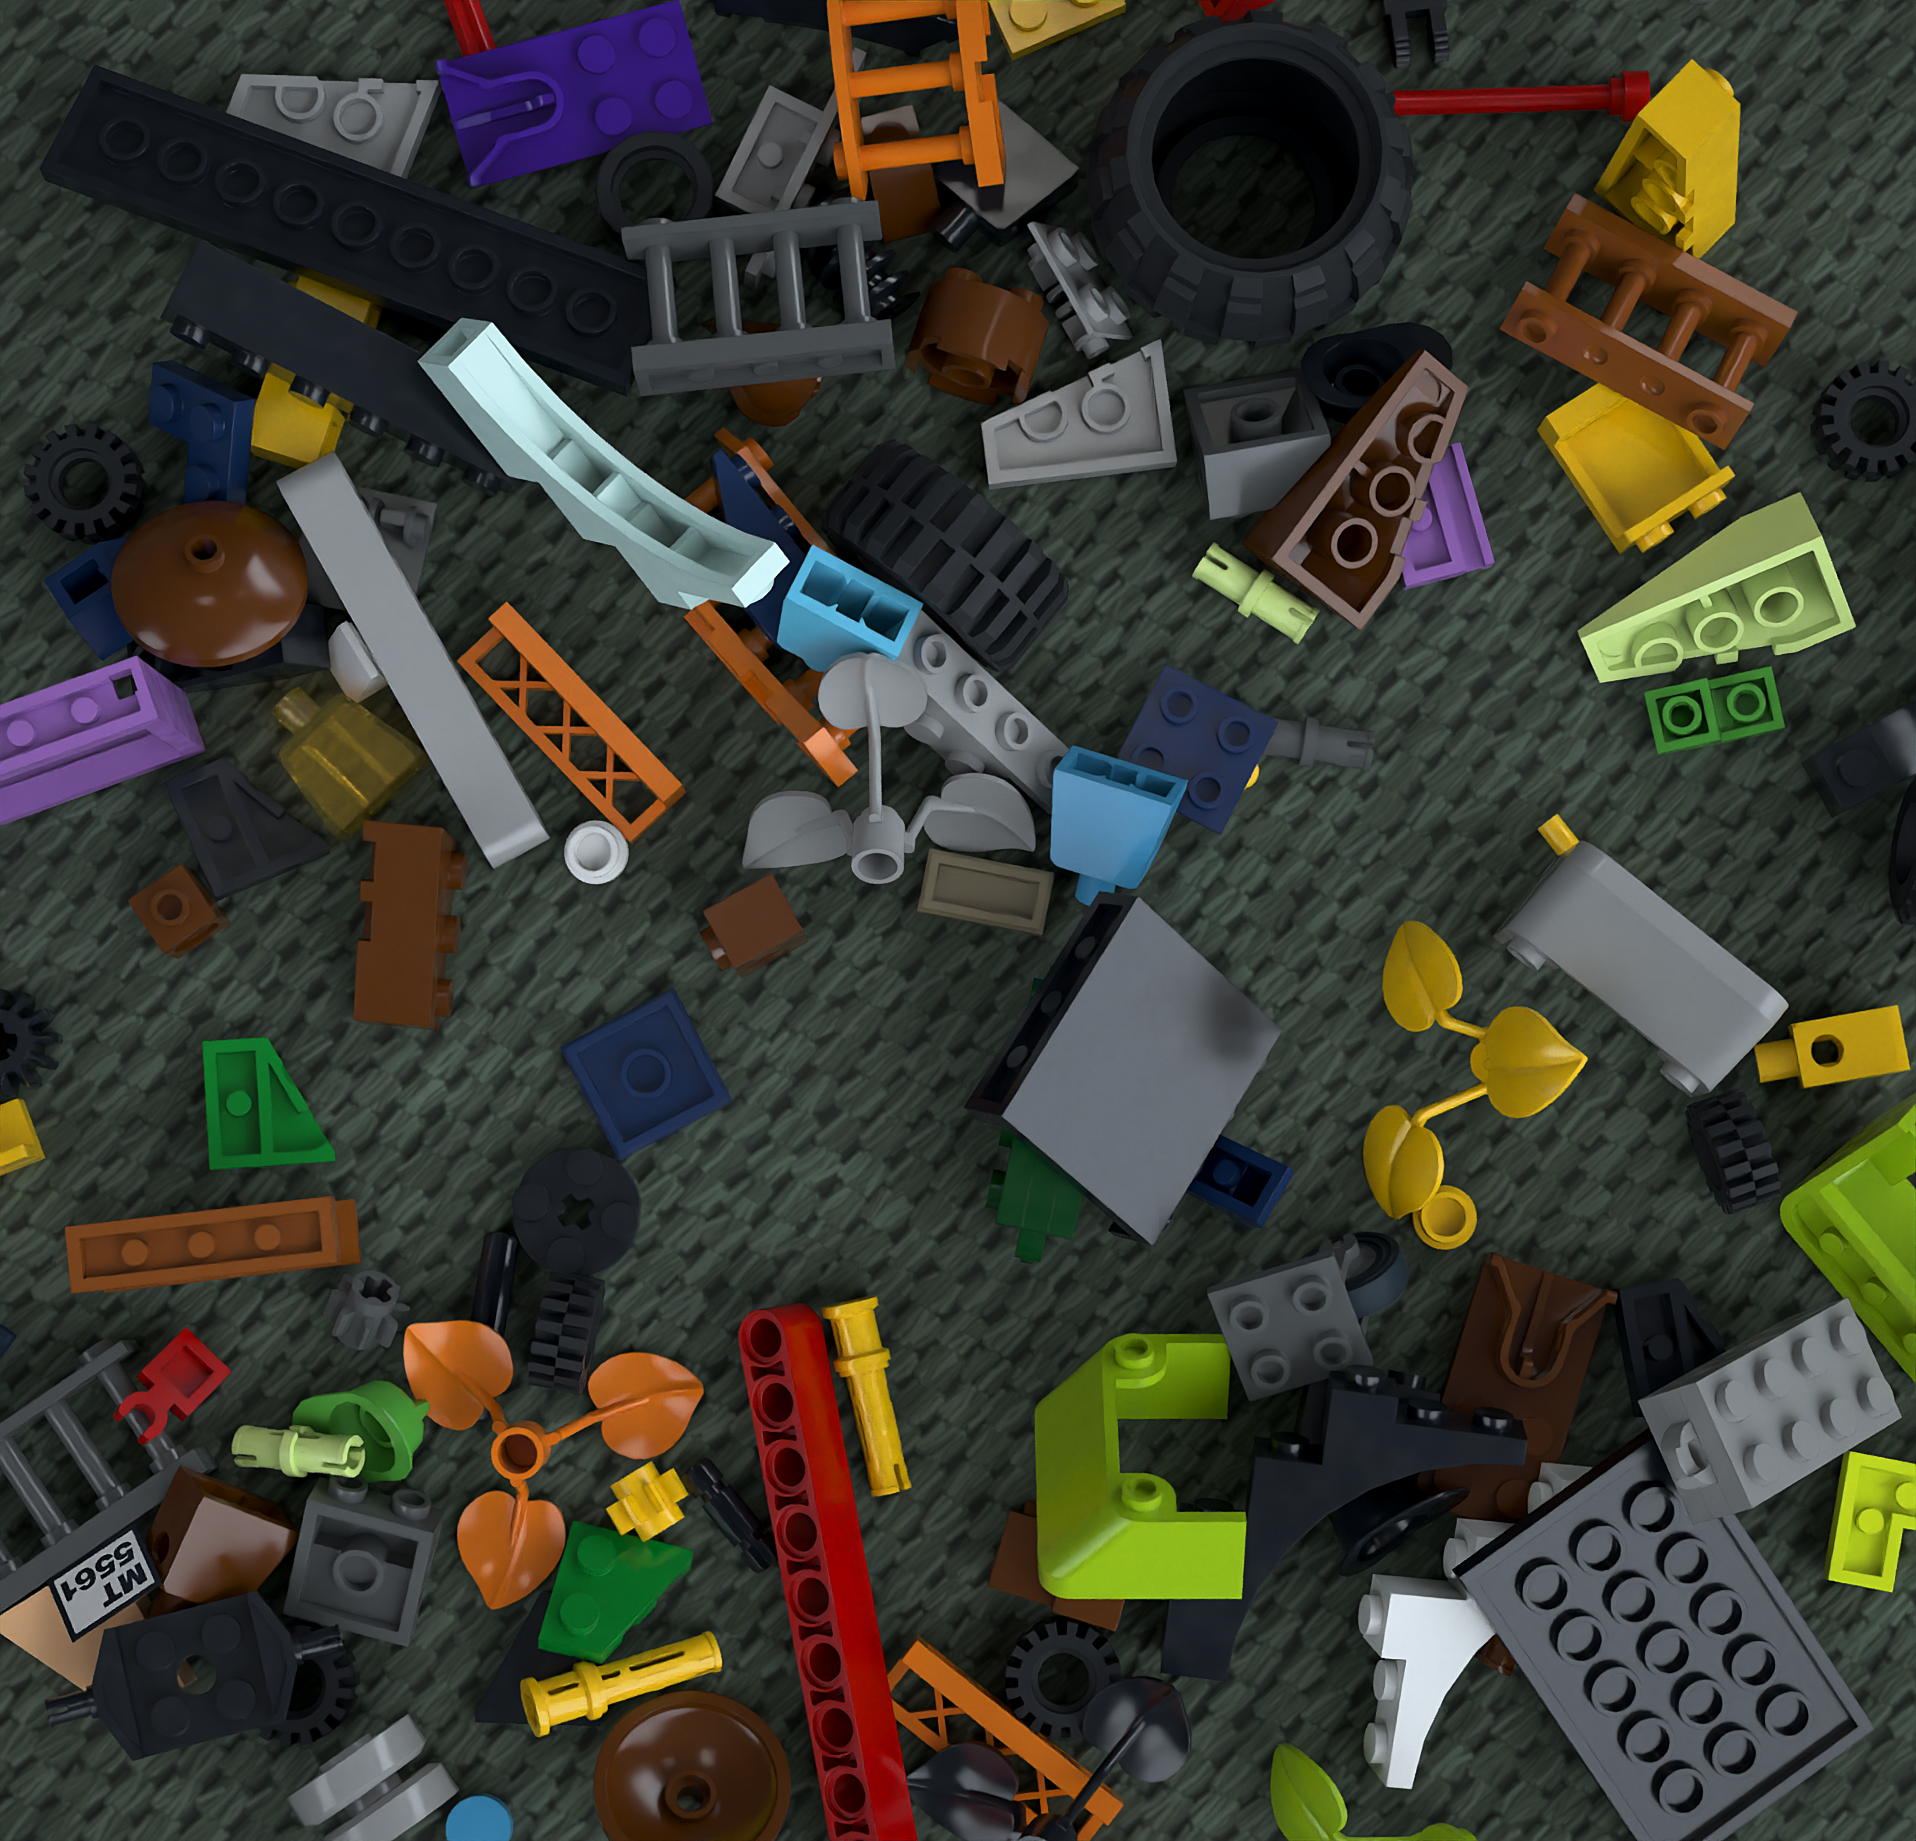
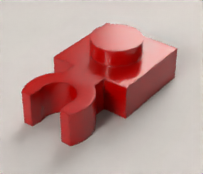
M185 1327L136 1376L149 1391L135 1392L127 1396L115 1409L113 1418L119 1422L131 1410L136 1409L146 1413L149 1418V1427L137 1439L142 1446L153 1441L165 1428L168 1409L183 1422L232 1371Z

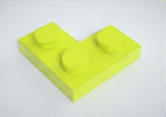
M1846 1451L1843 1454L1823 1578L1893 1592L1903 1528L1916 1530V1464Z

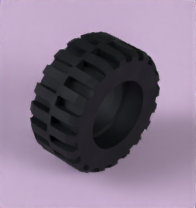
M890 440L876 445L823 510L821 522L823 533L827 535V538L834 546L842 551V554L851 563L856 565L861 571L924 603L921 610L975 661H979L990 670L1002 672L1013 668L1068 600L1069 584L1066 576L1059 572L1060 568L1043 553V550L1033 540L1023 534L1018 526L997 511L990 502L966 486L962 480L941 468L926 455L919 454L911 446L901 444L897 440Z

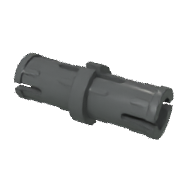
M1306 716L1304 722L1272 718L1279 723L1263 752L1264 755L1298 759V766L1312 768L1313 762L1360 768L1363 771L1370 770L1373 757L1371 745H1374L1375 731L1368 730L1367 732L1319 725V718Z

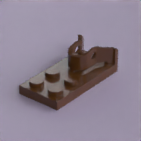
M1485 1252L1439 1402L1447 1405L1448 1411L1474 1414L1475 1408L1494 1407L1512 1413L1514 1419L1522 1420L1528 1438L1524 1466L1467 1464L1416 1473L1414 1484L1429 1497L1455 1488H1468L1470 1491L1468 1497L1449 1512L1473 1520L1516 1524L1527 1516L1529 1491L1532 1484L1539 1481L1541 1463H1559L1607 1304H1616L1618 1293L1519 1263L1494 1252Z

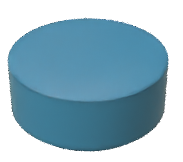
M475 1793L463 1798L451 1810L446 1822V1837L448 1841H510L513 1833V1817L508 1806L500 1798L488 1793Z

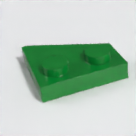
M268 1037L202 1041L210 1171L335 1162L334 1149L323 1134Z
M573 1521L538 1638V1649L602 1664L622 1643L623 1635L630 1627L640 1624L656 1607L657 1599L678 1576L683 1578L692 1565L694 1550L650 1539L642 1542L638 1536L620 1535L617 1531Z

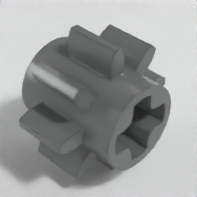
M363 1271L355 1275V1277L347 1273L344 1274L338 1289L331 1290L323 1311L324 1315L337 1319L332 1335L334 1337L337 1336L344 1345L356 1350H370L379 1343L386 1348L390 1347L396 1331L402 1330L410 1311L409 1306L396 1303L401 1287L389 1276L377 1271Z

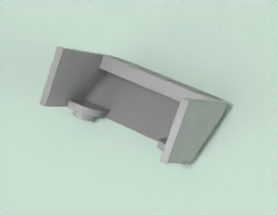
M1579 841L1552 861L1492 936L1501 945L1508 940H1512L1507 946L1509 952L1534 971H1538L1542 965L1551 969L1560 968L1659 1048L1657 1054L1665 1063L1660 1069V1073L1690 1097L1710 1093L1764 1037L1789 1007L1786 1000L1762 978L1611 857L1585 841Z

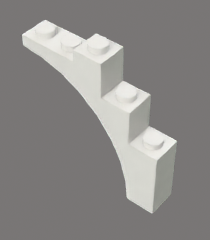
M1542 1462L1539 1481L1534 1482L1529 1491L1528 1514L1593 1467ZM1457 1518L1455 1536L1448 1539L1443 1555V1568L1448 1578L1447 1581L1373 1574L1370 1595H1364L1360 1602L1358 1622L1364 1639L1385 1660L1378 1661L1374 1672L1373 1687L1378 1705L1375 1723H1369L1365 1731L1364 1756L1366 1762L1386 1787L1412 1789L1424 1739L1447 1691L1476 1651L1495 1634L1452 1569L1505 1532L1514 1523Z

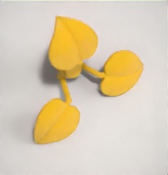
M1414 920L1404 921V924L1398 928L1386 958L1382 990L1387 1009L1393 1019L1408 1031H1426L1436 1019L1443 1028L1478 1038L1480 1043L1472 1050L1470 1064L1473 1074L1481 1082L1417 1110L1412 1118L1401 1106L1389 1105L1380 1110L1372 1119L1367 1129L1363 1146L1365 1174L1375 1199L1385 1213L1394 1218V1220L1401 1219L1406 1214L1422 1209L1432 1200L1440 1187L1444 1172L1443 1154L1440 1143L1434 1133L1423 1127L1428 1119L1482 1095H1488L1494 1108L1509 1118L1532 1116L1557 1099L1575 1079L1588 1060L1582 1052L1569 1044L1546 1018L1529 1007H1508L1495 1017L1489 1027H1480L1453 1018L1447 1012V1009L1456 1005L1462 995L1463 985L1459 965L1448 945L1431 928Z

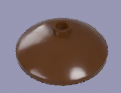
M198 501L176 506L154 516L141 525L127 539L114 563L111 577V592L115 611L123 628L145 650L159 658L181 665L217 667L235 664L255 657L274 646L287 635L297 622L305 606L308 594V572L304 554L296 538L281 522L257 508L236 502ZM203 556H213L206 560L198 559Z
M705 1691L667 1693L652 1698L627 1713L614 1726L604 1741L597 1758L593 1781V1798L596 1814L609 1841H775L785 1821L791 1793L788 1761L778 1738L761 1717L743 1704L731 1698ZM686 1795L694 1796L700 1801L701 1806L696 1810L688 1811L680 1807L678 1800Z

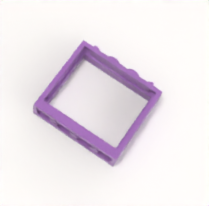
M134 656L1 704L0 826L206 752L186 692L138 656ZM132 674L138 690L135 691V695L120 700L114 680Z

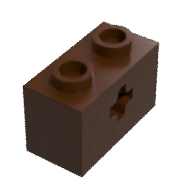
M772 873L703 911L710 926L700 931V934L722 971L733 966L741 978L808 942L802 927Z

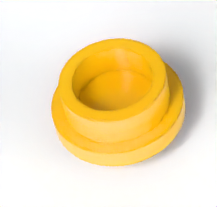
M1441 1185L1435 1196L1426 1206L1412 1212V1224L1417 1236L1428 1246L1441 1250L1453 1249L1463 1245L1472 1236L1477 1223V1212L1471 1198L1459 1188L1448 1185Z

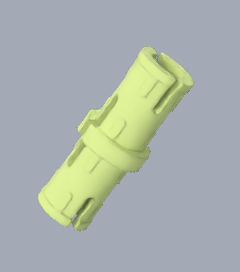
M1213 542L1206 552L1207 555L1202 558L1192 577L1203 581L1240 605L1237 611L1248 618L1252 613L1293 639L1294 643L1299 644L1320 610L1316 607L1313 608L1274 583L1272 580L1275 575L1266 569L1260 574Z
M243 1425L237 1430L232 1441V1454L238 1455L234 1462L239 1467L274 1468L282 1470L284 1474L291 1477H305L308 1475L307 1472L355 1477L362 1470L365 1461V1448H350V1446L360 1447L364 1443L358 1435L322 1434L314 1432L310 1426L292 1425L289 1427L290 1430H275Z

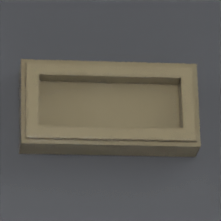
M929 849L917 912L1042 937L1054 873Z

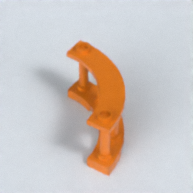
M827 0L832 65L842 141L834 142L833 145L834 164L838 180H849L851 197L860 198L865 201L869 181L868 171L963 159L964 165L975 164L978 187L1004 184L1006 151L996 78L994 73L982 75L981 62L988 61L986 36L991 35L988 0ZM946 14L948 20L957 19L960 52L950 53L949 60L855 72L851 26ZM953 86L954 92L965 91L969 125L960 126L959 133L864 145L858 98Z
M724 427L715 433V438L730 457L738 453L755 472L761 482L756 489L770 507L773 508L776 504L780 505L801 532L797 539L809 551L811 546L814 545L839 558L767 473L774 464L760 445L751 436L741 442ZM713 476L684 499L706 514L718 505ZM711 599L695 606L683 616L684 619L778 725L782 723L799 741L796 743L799 748L838 788L858 771L843 750L851 744L848 738L859 728L839 729L832 726L824 716L817 721L808 712L814 707L811 700L818 695L819 683L824 672L809 668L797 680L794 681L789 677L781 684L762 663L769 657L766 651L772 645L757 626L751 631L743 628L736 634L715 610L722 602Z

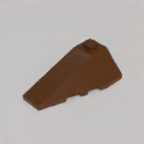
M1419 348L1331 439V445L1279 503L1273 509L1265 511L1241 545L1289 583L1355 628L1362 630L1399 580L1406 558L1402 557L1401 554L1414 520L1418 522L1421 520L1427 503L1422 500L1434 464L1443 460L1469 387L1426 350Z

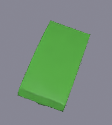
M1772 666L1712 680L1707 678L1644 692L1658 755L1786 730Z

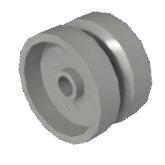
M406 1714L374 1737L367 1733L318 1768L321 1774L292 1793L286 1800L303 1826H317L340 1810H345L349 1818L326 1834L322 1841H392L449 1800L459 1789L442 1763H428L402 1780L396 1771L418 1756L426 1743V1739L410 1715Z

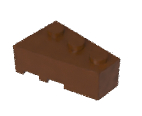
M364 820L363 841H373L369 879L362 878L360 881L359 901H366L363 938L357 940L353 1020L363 1024L439 1031L440 1016L450 1017L453 1006L454 981L453 979H446L444 976L447 953L456 954L459 946L461 920L460 916L451 915L453 891L463 890L465 886L467 853L458 852L459 842L442 827Z

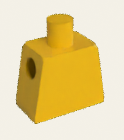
M1898 1005L1794 1023L1788 1026L1790 1039L1756 1044L1753 1047L1760 1083L1797 1077L1800 1090L1910 1070ZM1831 1040L1838 1050L1837 1060L1835 1062L1818 1064L1813 1059L1811 1053L1813 1043Z

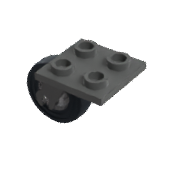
M1360 1232L1345 1234L1332 1240L1328 1239L1320 1246L1308 1252L1300 1260L1207 1287L1208 1297L1249 1402L1328 1379L1330 1371L1346 1372V1367L1350 1365H1374L1373 1357L1365 1338L1369 1317L1390 1304L1404 1291L1409 1280V1271L1403 1251L1393 1237L1378 1232Z

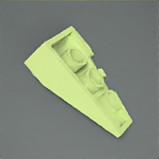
M1801 492L1740 517L1577 632L1598 680L1602 683L1672 672L1679 667L1683 659L1714 654L1716 664L1738 661V650L1772 645L1775 655L1798 652L1853 629L1856 625L1823 537Z

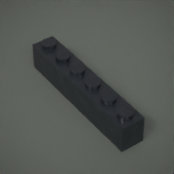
M202 239L198 241L160 318L172 324L170 329L172 335L200 349H205L209 342L232 354L229 362L234 367L251 376L265 379L268 372L290 383L289 394L308 405L323 409L327 402L349 413L346 422L365 434L381 438L383 433L386 432L406 442L404 451L420 462L433 467H439L441 461L463 471L464 474L461 480L482 493L496 496L498 490L508 493L519 487L522 479L509 477L417 362L424 355L423 353Z

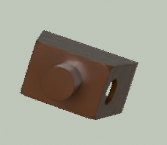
M180 1465L144 1542L162 1581V1584L158 1586L161 1590L149 1607L148 1613L153 1618L196 1607L198 1604L204 1605L256 1591L297 1543L300 1531L278 1503Z

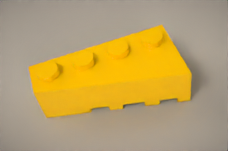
M1691 59L1637 114L1594 189L1622 218L1698 259L1735 223L1741 104L1733 97L1734 92L1729 82L1714 69H1703Z

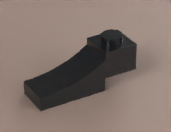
M1916 701L1801 762L1832 818L1916 774Z

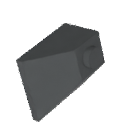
M1301 369L1182 390L1199 485L1210 520L1224 517L1233 519L1243 518L1253 512L1273 509L1331 445L1330 432L1317 397L1307 388L1301 377Z

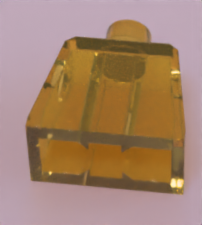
M296 687L288 692L272 711V714L294 735L279 750L277 757L328 830L345 844L363 827L364 820L369 821L431 760L414 742L342 692L333 696L320 708L300 687Z

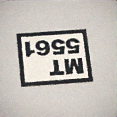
M136 1522L46 1580L72 1643L163 1584Z

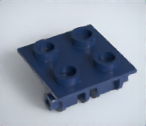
M1165 664L1116 759L1188 780L1186 790L1176 812L1221 835L1279 722Z

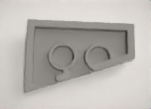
M241 74L226 113L407 179L442 91V86L437 80H416V84L384 83L383 79L359 78L358 82L322 81L317 76Z
M1161 338L1141 347L1139 352L1111 365L1107 363L1088 372V376L1053 392H1045L981 422L988 489L1176 467L1177 457Z

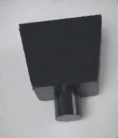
M999 99L1006 151L1004 184L978 187L975 164L964 165L963 159L943 161L934 176L937 194L949 205L929 226V231L944 247L953 253H957L977 230L998 247H1003L1026 229L1029 223L1035 222L1078 186L1079 167Z

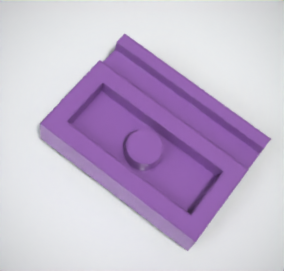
M1461 443L1451 444L1450 447H1447L1443 460L1434 464L1422 500L1427 502L1420 522L1414 520L1401 554L1402 557L1406 558L1400 574L1403 591L1461 576L1470 571L1491 568L1495 563Z

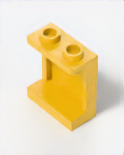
M1600 383L1592 386L1547 415L1537 429L1619 554H1622L1634 545H1637L1642 553L1655 547L1674 533L1669 523L1687 511H1690L1694 519L1703 516L1727 499L1722 489L1735 477L1729 465L1721 470L1719 469L1697 435Z

